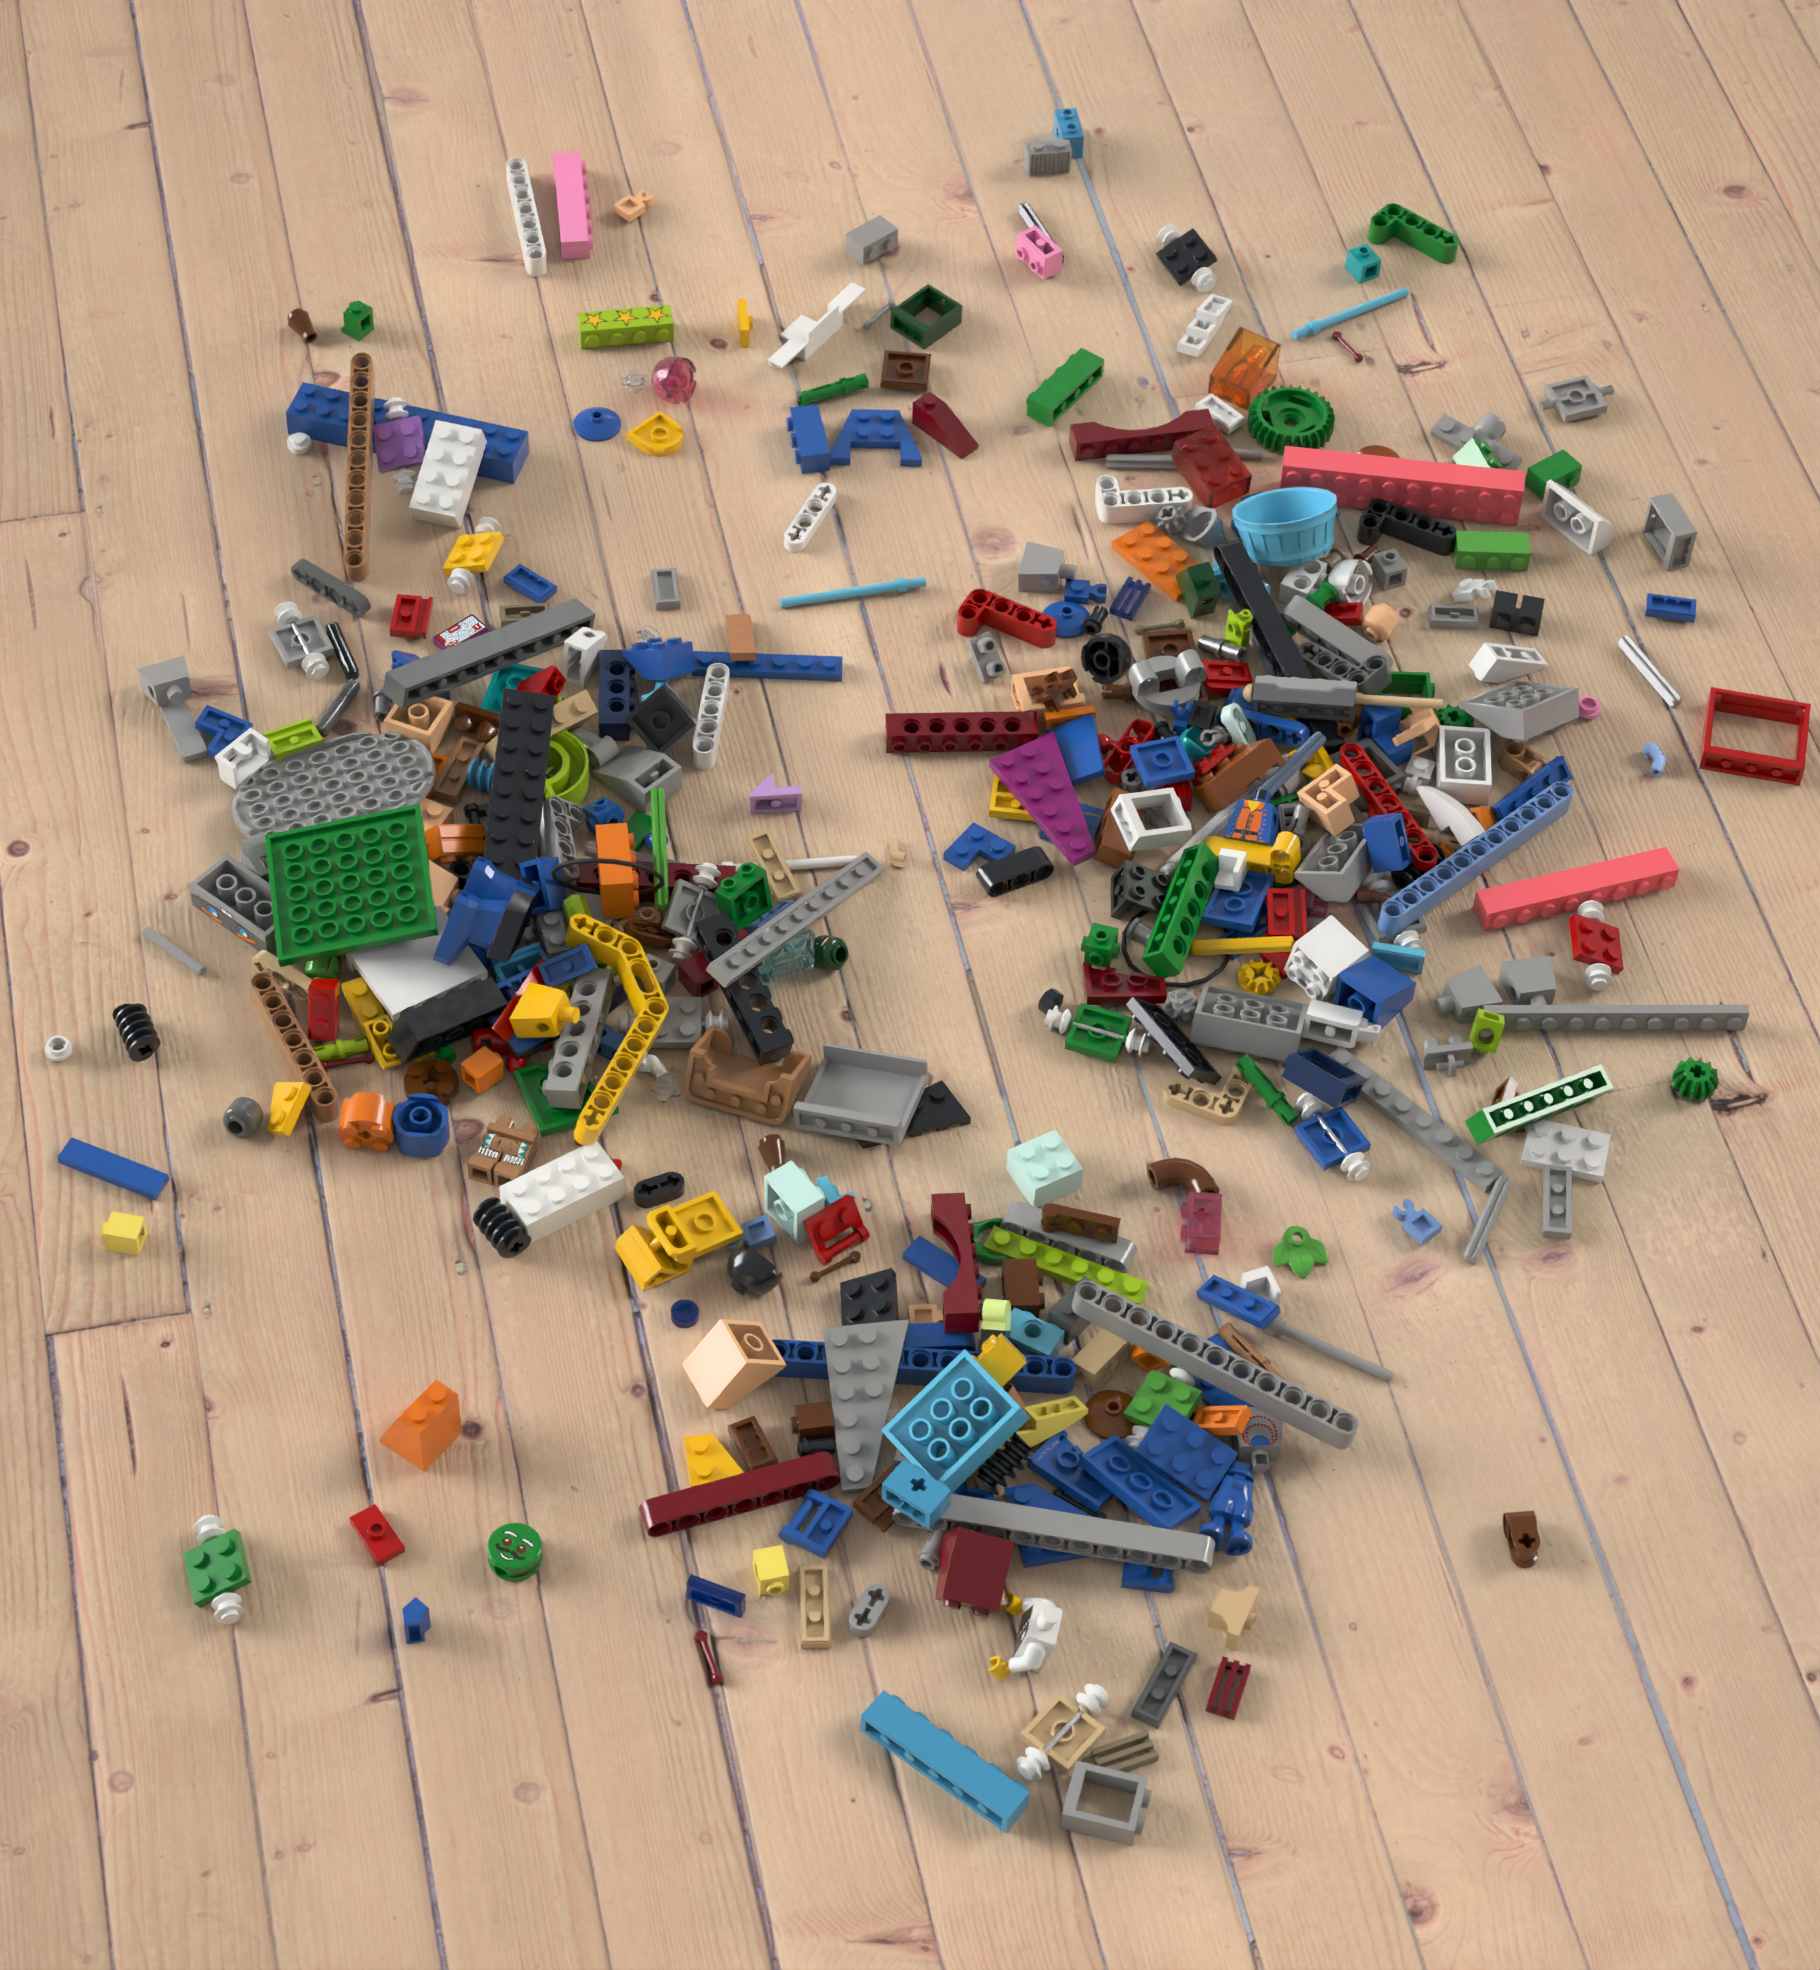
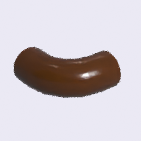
M1175 1157L1147 1164V1175L1155 1190L1170 1185H1180L1187 1188L1197 1204H1206L1212 1201L1220 1192L1218 1185L1203 1166L1191 1160Z

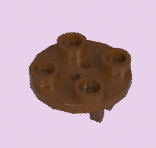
M1072 668L1061 674L1054 671L1044 678L1046 682L1035 686L1028 693L1034 703L1043 702L1050 713L1054 710L1058 712L1061 710V705L1057 699L1060 694H1063L1066 699L1070 696L1072 698L1077 696L1073 684L1078 677Z

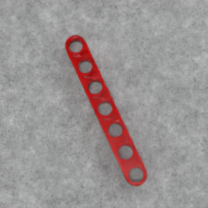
M1356 743L1344 744L1340 749L1339 761L1344 769L1352 774L1355 784L1378 815L1402 813L1403 821L1407 823L1405 826L1407 839L1416 838L1420 841L1416 844L1408 842L1414 866L1421 871H1429L1437 865L1438 852L1363 748ZM1351 752L1355 753L1357 757L1349 758L1345 754ZM1364 769L1369 771L1370 773L1367 775H1361L1357 771ZM1372 786L1380 787L1382 791L1373 792L1369 788ZM1389 803L1392 804L1394 808L1385 809L1381 805ZM1422 855H1428L1432 858V860L1423 861L1419 857Z

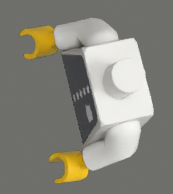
M1008 1593L1005 1595V1598L1011 1601L1008 1606H1002V1608L1014 1616L1020 1615L1023 1611L1024 1613L1021 1617L1013 1657L1007 1663L999 1656H994L989 1661L994 1667L989 1668L988 1671L999 1680L1004 1679L1010 1671L1012 1673L1028 1670L1038 1673L1041 1671L1055 1647L1063 1614L1061 1608L1056 1607L1052 1601L1046 1598H1024L1022 1600L1016 1595Z

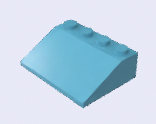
M964 1349L881 1431L912 1465H918L933 1479L943 1481L952 1494L1030 1416Z

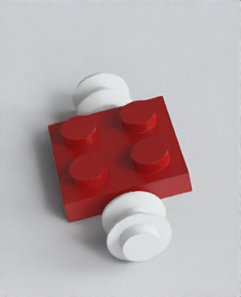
M1589 900L1579 905L1577 909L1578 914L1574 913L1569 919L1573 960L1590 965L1585 970L1586 985L1592 990L1603 991L1612 984L1611 972L1618 975L1624 969L1619 928L1603 923L1605 920L1603 905L1597 901Z

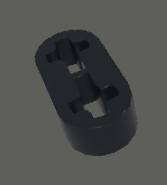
M667 1172L642 1180L634 1187V1201L641 1208H651L676 1200L684 1194V1178L677 1172ZM672 1183L673 1186H677V1187H676V1188H672V1187H671L670 1185H668V1184ZM642 1192H647V1194H651V1196L646 1197V1195L642 1194Z

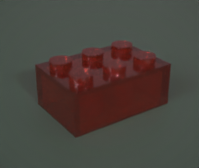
M1215 424L1174 442L1172 452L1173 463L1206 508H1216L1249 493L1252 474Z

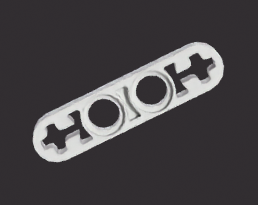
M821 483L815 487L784 534V547L786 550L800 552L806 547L836 502V487L834 485ZM817 507L820 508L821 511L812 512L809 509ZM806 522L811 524V526L801 527L799 524Z

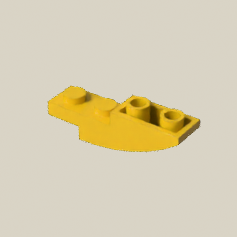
M361 976L342 983L341 989L352 1010L354 1022L361 1035L366 1036L368 1048L383 1070H387L402 1064L386 1038L393 1025L388 1014L385 1015L379 1000Z

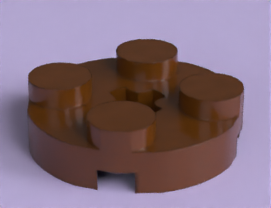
M445 1059L427 1060L409 1065L408 1072L404 1077V1091L407 1099H409L408 1096L413 1094L426 1093L436 1096L446 1106L450 1103L449 1100L458 1094V1075L451 1067L449 1061ZM436 1082L433 1088H429V1085L426 1083Z

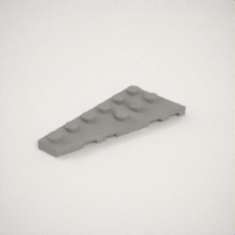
M909 1319L823 1328L842 1494L864 1492L873 1483L884 1436L881 1430L886 1425Z

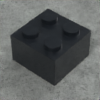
M665 682L624 718L652 751L660 753L666 751L698 722Z

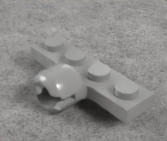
M1444 413L1431 429V436L1458 451L1471 438L1480 442H1487L1493 449L1491 452L1493 457L1501 463V469L1516 470L1522 463L1521 456L1497 443L1506 433V424L1493 413L1484 414L1473 427H1468Z

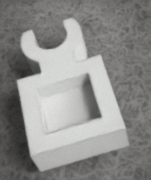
M1468 578L1459 583V587L1452 593L1455 602L1474 601L1480 596L1481 598L1490 597L1489 591L1497 590L1498 588L1494 580L1484 581V579L1472 580V578Z

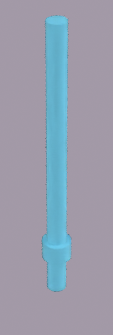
M1404 287L1322 320L1310 321L1304 327L1292 331L1291 335L1294 340L1306 335L1313 336L1320 333L1324 328L1409 295L1408 289Z
M905 577L896 578L893 582L780 598L781 608L893 591L903 593L907 592V589L926 587L925 577L906 579Z

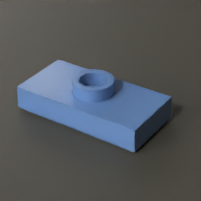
M797 900L781 901L746 926V932L749 935Z

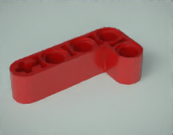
M985 589L971 591L957 611V632L965 637L976 635L981 627L986 625L1043 649L1052 647L1056 641L1057 622L1053 617Z

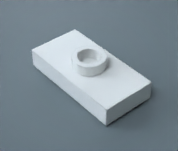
M1212 393L1195 404V410L1209 408L1213 423L1227 434L1245 424L1246 417Z

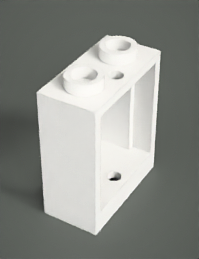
M1173 787L1120 794L1111 808L1130 852L1183 844L1192 831L1191 822L1186 817L1181 801ZM1162 806L1171 827L1145 830L1136 809Z

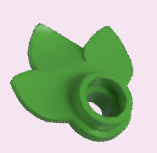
M1300 1226L1289 1227L1283 1234L1282 1242L1275 1246L1272 1254L1276 1267L1289 1264L1294 1273L1301 1279H1305L1309 1275L1314 1263H1328V1253L1325 1246L1320 1241L1310 1238L1307 1230ZM1297 1235L1302 1241L1295 1242L1292 1236Z

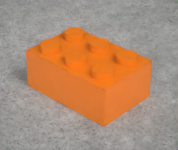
M627 823L595 825L597 858L617 859L636 863V854L634 850H630L634 849L633 833H628ZM597 863L603 919L635 917L634 906H639L638 890L634 889H639L638 873L632 869L636 868Z

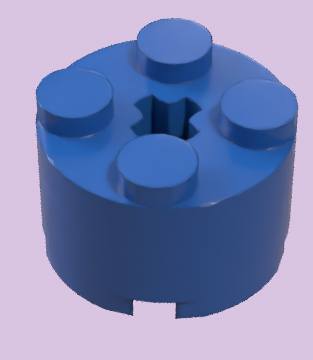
M418 1093L408 1096L409 1099L402 1104L400 1101L393 1111L395 1141L399 1151L404 1155L414 1157H437L442 1153L450 1138L448 1109L440 1102L439 1098L431 1094Z

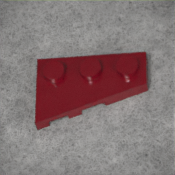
M1083 962L1082 971L1087 1005H1126L1132 997L1154 1004H1165L1167 1000L1165 979L1162 977L1137 972L1126 975L1116 973V968L1106 967L1105 970L1092 968L1091 963Z

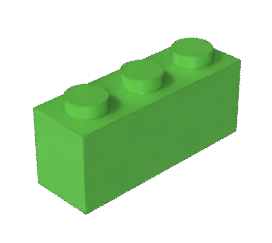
M1456 531L1457 535L1453 551L1455 568L1528 570L1531 556L1529 533Z

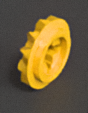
M1262 958L1259 962L1251 959L1248 964H1242L1240 971H1238V982L1247 992L1259 995L1269 994L1279 986V969L1273 968L1272 962L1264 963ZM1264 973V978L1260 976L1254 980L1255 974Z

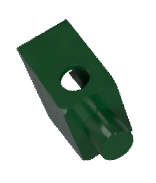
M1205 562L1189 566L1177 574L1175 577L1190 617L1195 618L1214 613L1221 593L1210 563Z

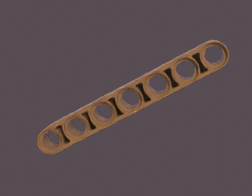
M267 972L257 973L251 978V989L255 1006L296 1082H304L312 1087L306 1100L315 1117L319 1121L326 1123L336 1120L339 1116V1105L335 1088L275 978Z

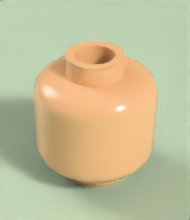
M1386 604L1372 606L1362 619L1361 626L1364 630V635L1372 641L1387 640L1398 623L1396 612Z

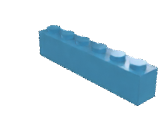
M883 1690L861 1715L860 1730L1003 1832L1007 1833L1028 1808L1030 1792L1021 1782L1011 1780L1003 1774L998 1766L985 1762L971 1747L963 1746L954 1740L947 1730L938 1729L930 1723L924 1714L914 1712L907 1707L900 1697L896 1695L891 1696Z

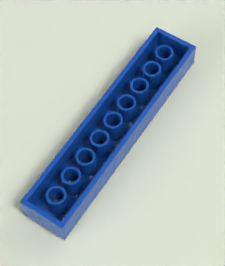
M302 382L286 411L288 434L304 433L312 440L343 447L348 446L349 392ZM375 398L374 425L390 422V420L385 418V414L389 410L383 407L388 402L387 400ZM410 405L403 408L404 411L409 413L406 418L413 416L421 417L426 450L436 420L482 429L487 443L477 476L511 484L515 483L529 454L528 431ZM373 432V453L376 454V447H375V440H374V432Z

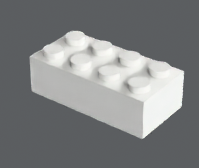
M435 421L409 504V509L414 519L455 528L461 527L487 443L482 429Z
M598 1141L593 1145H584L499 1187L501 1204H504L507 1207V1211L513 1214V1219L518 1220L519 1226L525 1229V1234L530 1235L531 1243L625 1197L624 1176Z

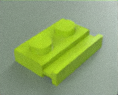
M311 718L262 733L264 737L269 739L271 755L276 762H280L285 756L323 743V738L315 725L312 724Z

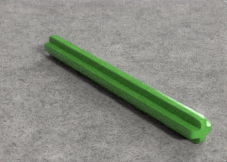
M653 787L650 790L653 869L663 875L665 882L663 887L654 892V901L657 911H666L669 904L665 792L662 787ZM654 876L655 887L659 883V879Z

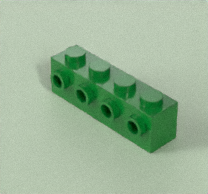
M1082 347L1075 354L1070 355L1067 362L1058 367L1050 378L1045 379L1035 392L1029 394L1026 400L1027 416L1051 427L1103 377L1105 359Z

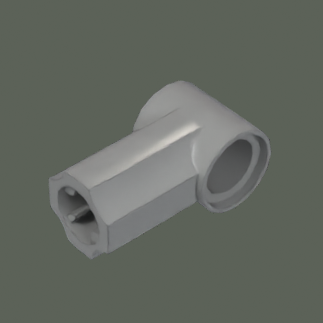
M581 727L573 731V735L584 745L588 754V760L595 768H600L619 755V748L610 736L601 738L588 729Z

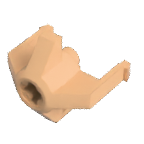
M1410 707L1412 713L1407 715L1408 718L1401 720L1399 723L1400 730L1404 732L1392 738L1396 747L1423 735L1428 743L1413 750L1412 755H1417L1436 745L1440 722L1435 711L1430 708Z

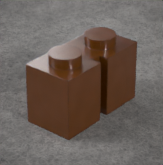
M1036 1258L1003 1259L1001 1272L1003 1296H1005L1003 1300L1010 1301L1011 1312L1015 1307L1019 1310L1030 1312L1036 1318H1039L1040 1310L1045 1309L1044 1293H1039V1286H1043L1042 1269L1037 1270Z

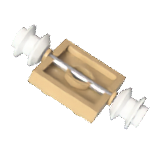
M1086 1684L1084 1687L1086 1694L1078 1693L1076 1695L1078 1707L1058 1693L1020 1733V1740L1030 1746L1025 1750L1027 1758L1022 1756L1017 1758L1018 1771L1025 1779L1039 1781L1041 1779L1040 1770L1048 1771L1050 1769L1049 1762L1068 1775L1074 1768L1075 1761H1081L1105 1735L1106 1727L1091 1717H1098L1101 1714L1099 1707L1107 1708L1109 1706L1108 1694L1104 1688L1097 1684Z

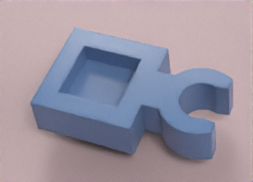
M1407 1198L1403 1201L1405 1211L1400 1210L1397 1206L1393 1207L1392 1215L1394 1218L1404 1221L1402 1229L1421 1246L1438 1235L1442 1230V1225L1424 1208L1417 1212L1414 1209L1413 1202Z
M767 1214L741 1224L743 1229L742 1238L737 1240L734 1245L729 1246V1250L732 1252L739 1242L745 1243L742 1249L749 1246L754 1250L777 1242Z

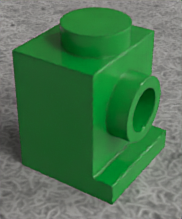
M359 300L351 302L349 307L343 312L344 327L341 328V332L357 341H361L374 330L373 308Z

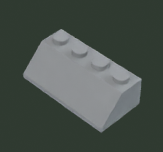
M1353 823L1336 836L1326 830L1294 873L1297 880L1323 901H1334L1335 903L1349 902L1373 866L1368 858L1369 848L1367 840L1363 836V823Z

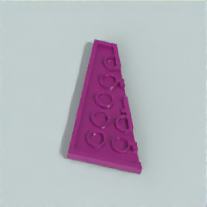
M1054 732L989 760L990 769L1073 867L1095 857L1096 849Z

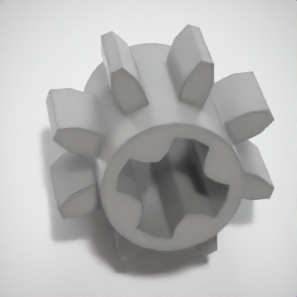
M1173 505L1163 507L1159 511V516L1155 517L1158 528L1162 532L1167 531L1169 536L1181 532L1183 524L1187 523L1182 508L1175 509Z
M1179 988L1169 992L1170 999L1165 1001V1010L1168 1016L1172 1019L1176 1018L1177 1022L1193 1019L1194 1015L1192 1012L1196 1010L1198 1004L1196 996L1192 992H1187L1186 988L1182 990Z

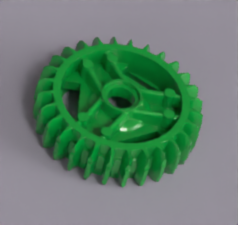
M1281 384L1280 388L1277 389L1275 386H1272L1271 391L1264 389L1263 393H1258L1257 398H1253L1252 404L1249 407L1247 422L1249 432L1252 433L1253 439H1257V444L1264 443V449L1270 447L1272 448V453L1277 450L1283 455L1285 446L1311 449L1324 447L1332 436L1335 415L1330 402L1325 401V396L1318 397V391L1312 393L1310 388L1304 390L1301 385L1295 388L1292 387V384L1289 387H1284ZM1264 415H1266L1267 419H1270L1271 425L1265 421ZM1292 422L1296 426L1290 427L1285 425V423Z

